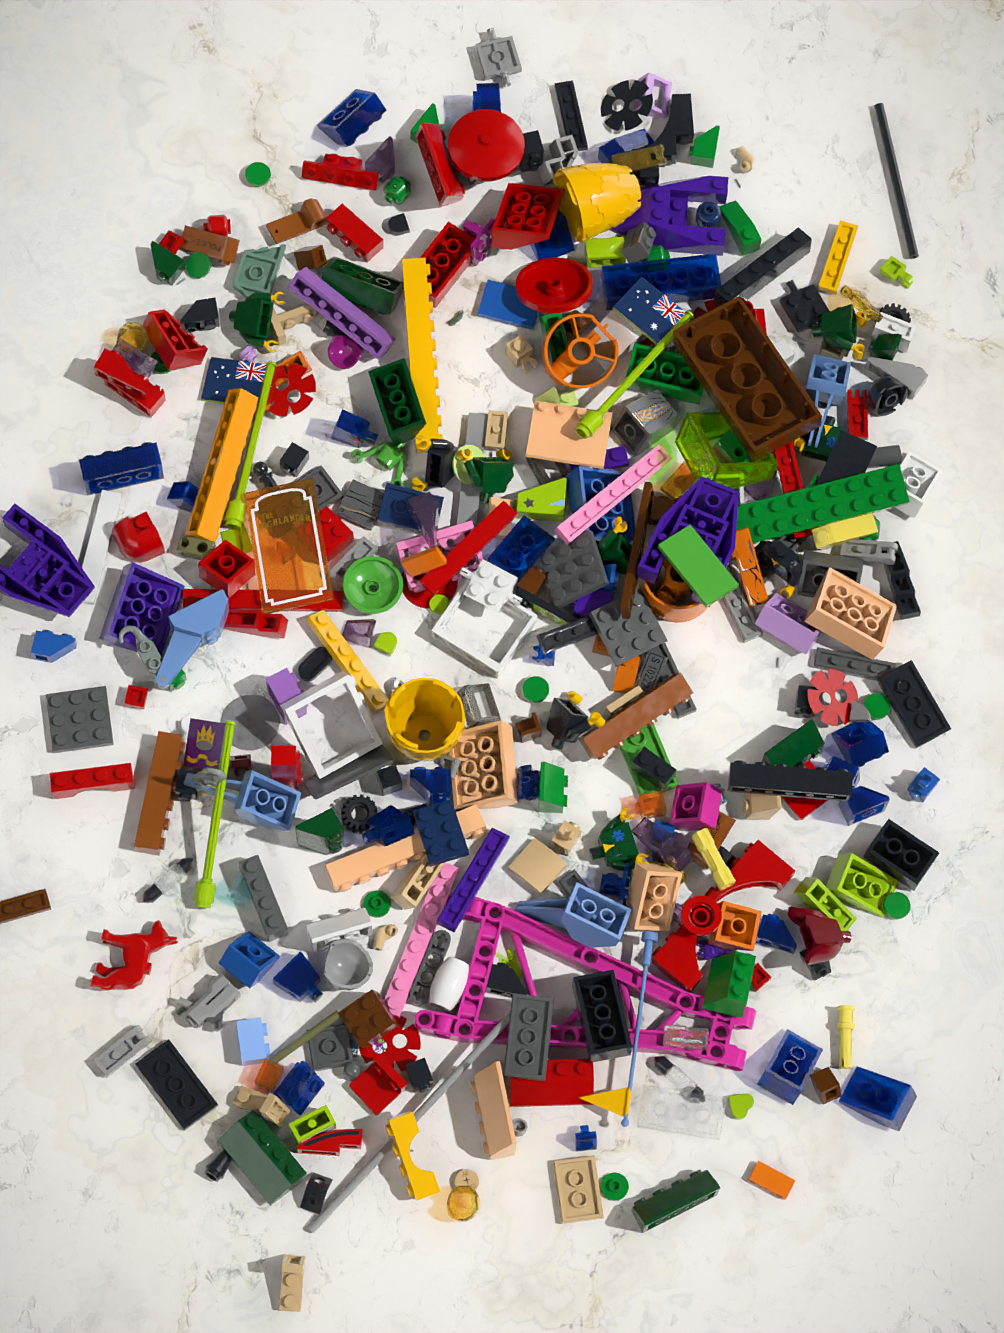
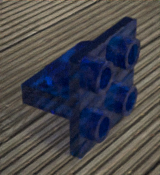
M625 863L622 877L615 873L602 874L599 888L600 894L619 897L618 903L626 906L629 889H625V887L629 888L632 870L628 869L629 863Z
M301 1061L294 1065L273 1095H276L284 1104L290 1106L296 1114L301 1116L325 1082L306 1062Z

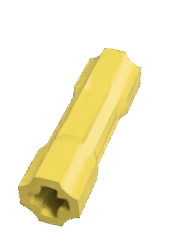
M704 828L694 833L691 838L698 851L701 852L719 890H724L735 884V879L718 852L708 829Z

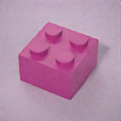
M708 782L676 785L670 824L683 831H695L704 828L716 829L722 790Z

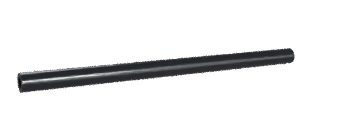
M877 103L874 105L908 254L910 259H915L919 257L884 104Z

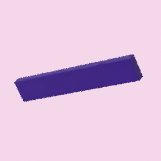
M491 828L439 915L436 924L455 933L508 843L509 835Z

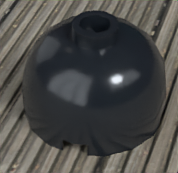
M890 376L875 380L868 391L870 406L881 416L895 412L896 409L894 407L898 404L902 405L907 397V388L904 384Z

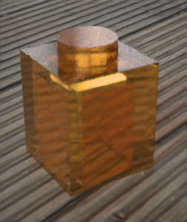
M662 791L638 796L635 810L636 814L641 816V820L666 815L667 809Z
M264 1059L254 1081L255 1086L258 1087L257 1090L265 1094H269V1092L275 1093L284 1073V1066Z

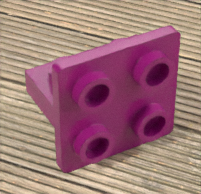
M493 218L489 220L484 228L478 223H472L469 220L463 224L464 232L475 238L470 245L472 263L475 266L479 262L484 261L488 250L492 247V227L495 221Z

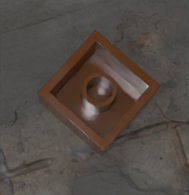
M373 989L338 1012L358 1045L364 1049H367L400 1026L378 991Z

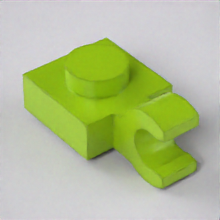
M892 255L879 270L881 274L894 283L899 279L906 288L913 284L912 280L914 277L905 272L907 266Z

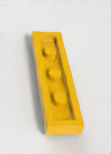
M840 220L818 286L819 290L836 295L858 225Z

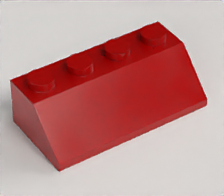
M589 1059L547 1060L545 1081L509 1077L510 1107L594 1105L579 1098L594 1094L593 1063H590Z

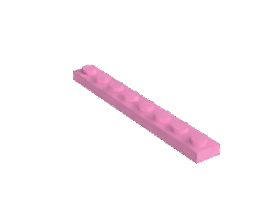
M659 444L554 530L568 545L673 458Z
M445 863L426 895L384 999L385 1004L394 1017L400 1018L438 925L436 921L446 905V899L450 895L460 868Z

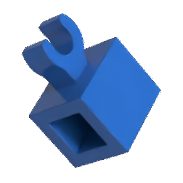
M924 767L909 785L907 791L910 792L909 795L913 799L924 802L938 785L940 778Z

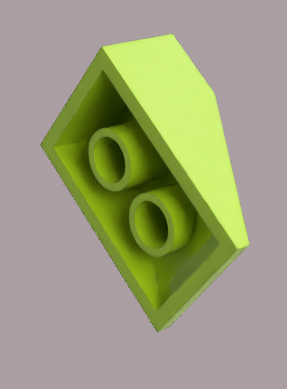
M853 853L838 854L826 887L837 899L877 916L884 917L886 914L883 908L884 900L895 891L898 880Z

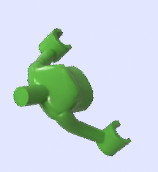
M384 441L365 452L359 449L352 451L351 459L355 455L360 456L357 463H361L363 458L377 453L378 455L375 457V460L389 471L398 463L396 476L391 484L403 487L401 477L406 455L402 447L407 442L394 446L392 442Z

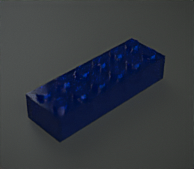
M716 253L602 266L601 282L606 311L613 310L612 308L641 277L674 303L715 299V290L722 286Z

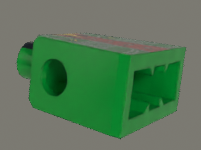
M730 429L709 451L713 457L729 470H735L739 467L747 474L754 467L746 459L748 453Z

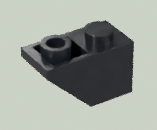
M216 298L196 300L180 320L181 328L187 333H193L200 329L212 330L220 327Z

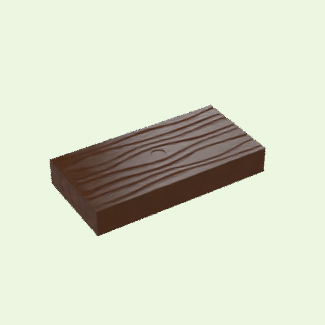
M740 296L673 330V344L753 462L821 426V413Z

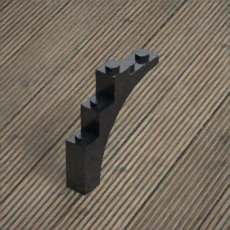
M691 93L672 94L668 122L663 132L653 144L630 159L611 164L631 168L632 172L629 173L630 175L634 174L639 179V186L647 187L658 184L659 164L669 166L676 163V143L681 145L693 143L694 126Z

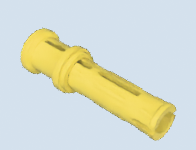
M840 1005L837 1006L839 1023L836 1024L840 1034L839 1069H852V1030L855 1028L853 1023L855 1006Z

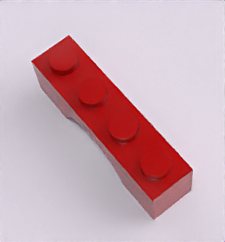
M131 763L50 773L51 792L54 799L74 797L78 793L93 789H108L114 792L135 789Z

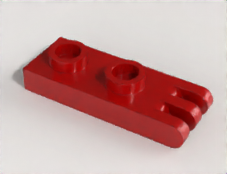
M847 389L848 433L863 440H868L867 390H862V397H859V390H855V397H852L851 389Z

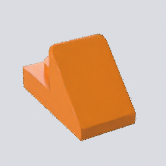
M640 656L618 665L612 691L626 694L633 690L641 661Z

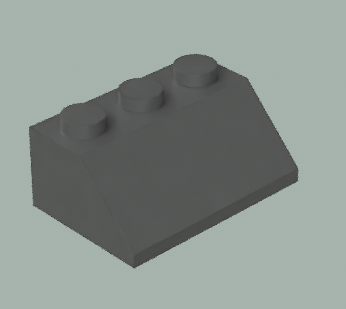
M804 550L801 564L803 572L799 579L797 595L814 598L829 567L860 584L863 559Z

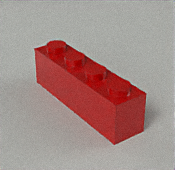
M271 745V772L273 780L298 790V783H302L301 754L297 752L296 746Z

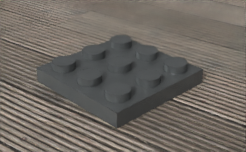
M591 530L581 533L568 545L563 542L539 555L554 605L559 609L609 584L595 537Z
M641 588L635 592L630 619H622L620 608L622 597L588 613L615 667L668 641Z
M106 686L46 694L53 754L114 745Z

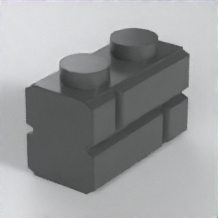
M644 222L638 225L637 228L634 227L628 230L621 253L629 264L633 265L639 262L640 259L643 260L649 257L656 237L654 229Z

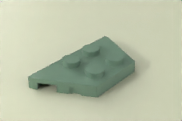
M281 244L280 247L269 249L268 247H262L258 250H244L232 283L233 288L245 298L255 292L271 293L286 251V245Z

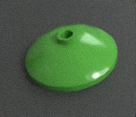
M366 556L356 560L347 569L343 580V590L346 599L354 608L367 614H379L388 611L399 601L403 590V580L400 571L391 561L379 556ZM373 586L376 588V591L372 592L369 588Z

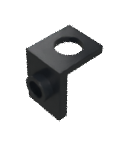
M313 1172L307 1183L300 1208L320 1214L333 1179ZM315 1180H322L326 1184H319Z

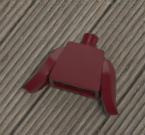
M788 907L787 915L789 919L800 927L799 930L807 950L803 961L807 966L832 960L839 954L843 943L851 942V932L841 931L836 919L828 918L817 910Z

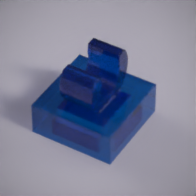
M540 644L533 647V650L538 652V656L532 657L534 661L542 662L546 666H554L555 651L544 655Z
M588 1125L580 1126V1133H575L576 1151L597 1149L596 1131L589 1132Z

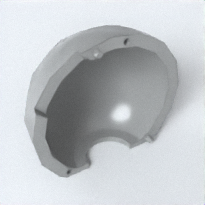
M341 939L332 942L324 962V978L331 986L339 990L351 991L363 986L370 979L373 972V962L369 953L362 947V944L354 940Z

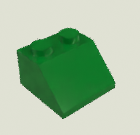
M541 762L538 812L563 813V807H567L568 795H564V787L568 788V775H564V768L547 762Z

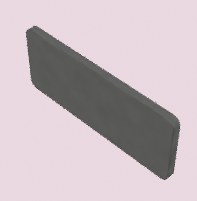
M382 744L321 779L314 775L304 780L303 784L313 799H319L393 763L394 760Z

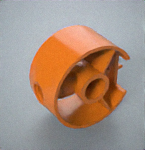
M573 314L559 319L548 329L542 342L541 354L545 372L557 385L572 388H589L600 384L608 378L616 366L619 353L617 340L606 330L608 324L602 326L594 318L595 316L590 314ZM574 317L590 319L611 341V359L595 354L594 345L601 337L594 330L586 338L579 337ZM570 319L574 338L567 343L565 351L550 366L547 356L550 336L558 325ZM577 342H582L587 347L588 353L583 360H577L572 355V347ZM593 357L610 362L604 374L589 384L574 385L564 381L580 365L587 364Z
M667 559L663 564L666 570L664 582L656 596L650 591L646 580L640 578L639 588H641L654 615L662 620L675 623L687 622L699 617L707 609L698 602L688 606H674L678 600L684 599L689 594L690 587L685 581L678 583L672 580L674 578L682 579V577Z

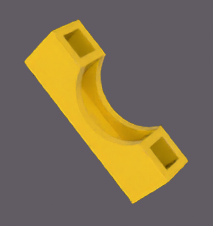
M408 1111L386 1119L388 1125H385L388 1137L393 1138L395 1145H392L395 1157L400 1158L401 1165H399L402 1177L407 1178L408 1185H406V1190L409 1197H413L417 1201L439 1193L440 1189L434 1172L419 1169L413 1163L410 1156L411 1142L420 1132L413 1112Z

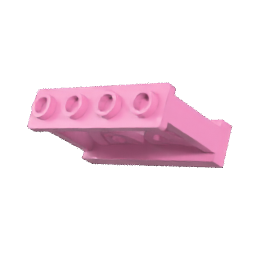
M468 521L396 543L395 548L401 565L402 559L406 558L404 552L408 551L410 555L422 552V547H427L428 549L435 547L434 543L439 542L443 549L451 551L454 547L447 546L446 541L452 539L454 541L452 545L459 544L465 538V534L470 533L474 529L473 522ZM481 551L475 556V563L473 565H466L465 569L474 572L479 567L482 559L484 560ZM402 565L409 591L414 590L417 593L426 590L420 583V580L411 577ZM459 571L452 578V580L458 581L463 579L464 577L462 575H459Z

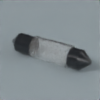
M182 858L179 862L172 865L143 892V902L153 903L162 894L169 891L192 869L194 859Z
M665 1056L654 1057V1067L677 1089L694 1102H705L704 1091L694 1080Z

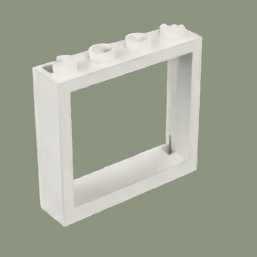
M467 579L431 630V637L494 677L499 678L537 623L538 615L532 612L531 608L518 606L511 601L504 604L502 608L522 619L527 624L501 662L497 663L444 630L467 597L464 595L469 585V579Z
M341 671L280 705L314 775L319 779L383 744L380 739L382 733L377 726L374 727L372 722L374 717L371 711L365 708L363 704L365 699L360 691L357 692L355 685H357L355 678L352 674L349 675L345 671ZM345 683L371 739L322 766L295 710Z

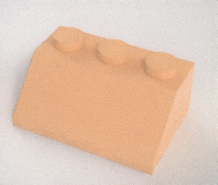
M635 863L626 907L632 910L626 924L635 930L669 931L682 873L655 864Z

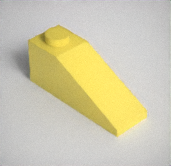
M873 513L812 529L816 548L821 550L878 532Z

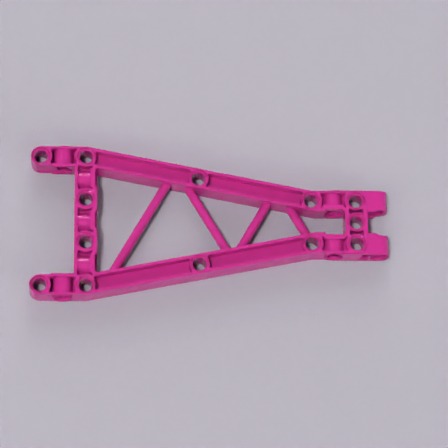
M450 894V895L447 897V899H446V904H447V902H448V900L450 899V897H451L452 894ZM475 897L463 919L480 923L481 927L458 1014L454 1016L438 1011L420 1010L415 1015V1026L418 1031L463 1043H480L499 1023V1021L478 1020L494 962L500 932L504 931L511 934L528 995L537 996L521 940L592 973L614 970L631 1029H628L632 1044L631 1052H633L637 1018L628 990L640 995L642 970L595 948H589L573 940L571 937L499 903ZM491 911H498L500 916L492 918L489 913ZM483 949H487L490 952V955L487 957H483L479 954V952ZM587 955H592L595 958V961L592 963H588L585 961L584 957ZM647 973L644 997L674 1012L656 1030H639L637 1052L674 1054L730 1070L743 1071L747 1052L736 1045L729 1044L732 1029L752 1030L757 1011L746 1006L742 1018L732 1015L724 1018L720 1015V1012L702 1008L704 996L688 993ZM472 988H477L480 991V994L477 996H472L469 993V990ZM687 1000L690 1002V1006L684 1008L679 1002ZM577 1008L560 1025L551 1024L549 1047L586 1049L582 1027L571 1026L579 1018ZM681 1015L692 1019L697 1017L709 1020L712 1023L709 1037L706 1038L705 1048L685 1047L686 1036L693 1037V1034L679 1032L684 1037L683 1046L674 1047L667 1045V1029ZM421 1017H427L430 1022L427 1025H422L418 1020ZM509 1024L490 1044L507 1045ZM466 1027L470 1030V1033L468 1035H461L459 1029ZM721 1029L725 1032L726 1036L718 1037L715 1031ZM572 1033L575 1035V1040L567 1041L564 1035ZM718 1049L721 1052V1056L714 1057L710 1051Z

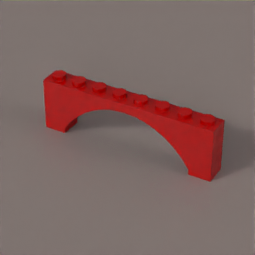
M757 840L754 844L751 842L745 848V855L742 858L737 857L731 864L732 869L730 871L735 879V884L724 890H719L718 886L715 888L712 886L704 896H708L718 902L725 896L746 888L776 887L781 891L794 876L796 870L760 840ZM681 920L678 924L680 928L676 932L671 931L665 938L667 942L664 946H658L653 951L651 963L681 989L691 993L702 980L703 974L699 971L697 962V935L689 932Z

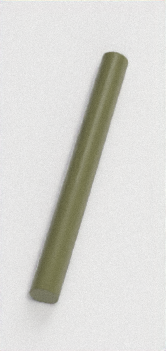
M336 1010L269 1059L272 1065H276L340 1019L338 1011Z

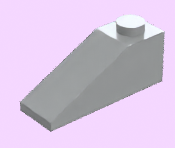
M869 357L865 366L866 369L880 378L890 376L901 381L907 388V396L912 400L928 378V374L923 368L909 363Z

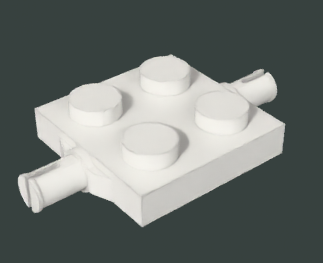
M483 559L474 572L464 567L461 569L462 571H460L459 575L469 579V585L464 595L497 613H500L502 607L508 601L518 606L521 604L520 602H522L523 598L513 594V587L518 580L516 576Z

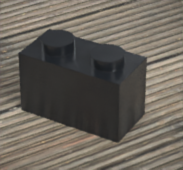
M645 746L631 764L633 771L662 792L665 791L675 778L677 769Z

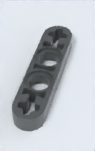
M438 930L434 933L410 991V1001L415 1006H423L428 1001L434 976L443 963L449 949L451 937L445 930ZM445 936L447 942L442 943L440 950L435 949L438 946L436 938ZM431 954H437L440 957V961L432 964L429 962L428 957ZM424 972H429L433 978L430 982L426 983L421 980V975ZM417 984L426 987L422 992V996L425 998H420L419 1001L416 1000L414 993L418 994L420 991V986H417Z

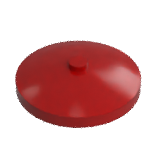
M481 109L467 113L453 125L449 133L448 153L450 160L459 172L473 180L489 182L505 178L517 169L524 155L525 141L519 125L508 115L496 110Z
M554 257L537 260L524 267L516 278V294L519 300L530 309L543 313H563L574 310L583 305L590 298L593 291V278L590 271L579 262L566 258Z

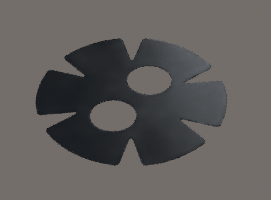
M629 80L622 81L611 88L616 97L606 94L601 105L602 117L612 114L604 123L616 131H619L623 121L625 131L639 126L643 121L638 114L647 117L653 105L652 94L642 96L649 90L645 83L635 80L631 89H629ZM618 99L623 100V109L614 111L612 109L613 103ZM639 99L642 103L641 108L637 111H631L629 108L631 101Z

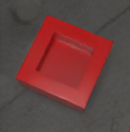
M168 230L159 245L176 254L185 240Z
M128 685L124 706L144 710L149 692L148 688Z

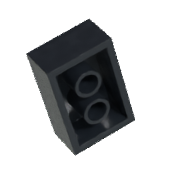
M888 818L863 857L915 891L937 859L939 852Z

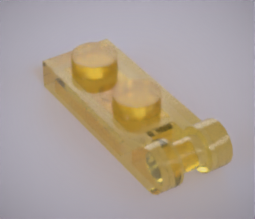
M664 145L611 155L612 164L627 166L632 171L667 164V159L664 158L663 154ZM656 153L657 159L652 160L650 154Z
M847 285L841 288L840 294L853 302L852 306L862 312L861 316L868 321L874 320L878 323L883 318L882 314L860 291L853 290Z

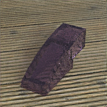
M645 817L631 830L650 851L674 870L681 872L693 861L689 849L675 841L672 834Z

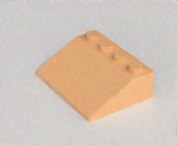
M535 401L526 457L603 469L612 413L606 412L603 415V425L592 437L583 439L576 433L575 428L580 419L592 409Z
M829 567L812 600L804 622L873 660L885 647L897 605Z
M497 721L464 729L457 744L449 752V756L461 760L455 779L452 778L455 811H461L476 804L478 809L500 808L518 804L519 793L512 726L503 721Z
M497 1061L476 1073L474 1081L470 1082L472 1093L477 1094L478 1099L475 1102L476 1113L481 1114L482 1122H479L481 1135L485 1134L486 1142L483 1143L485 1155L489 1154L490 1160L514 1156L517 1144L500 1061Z

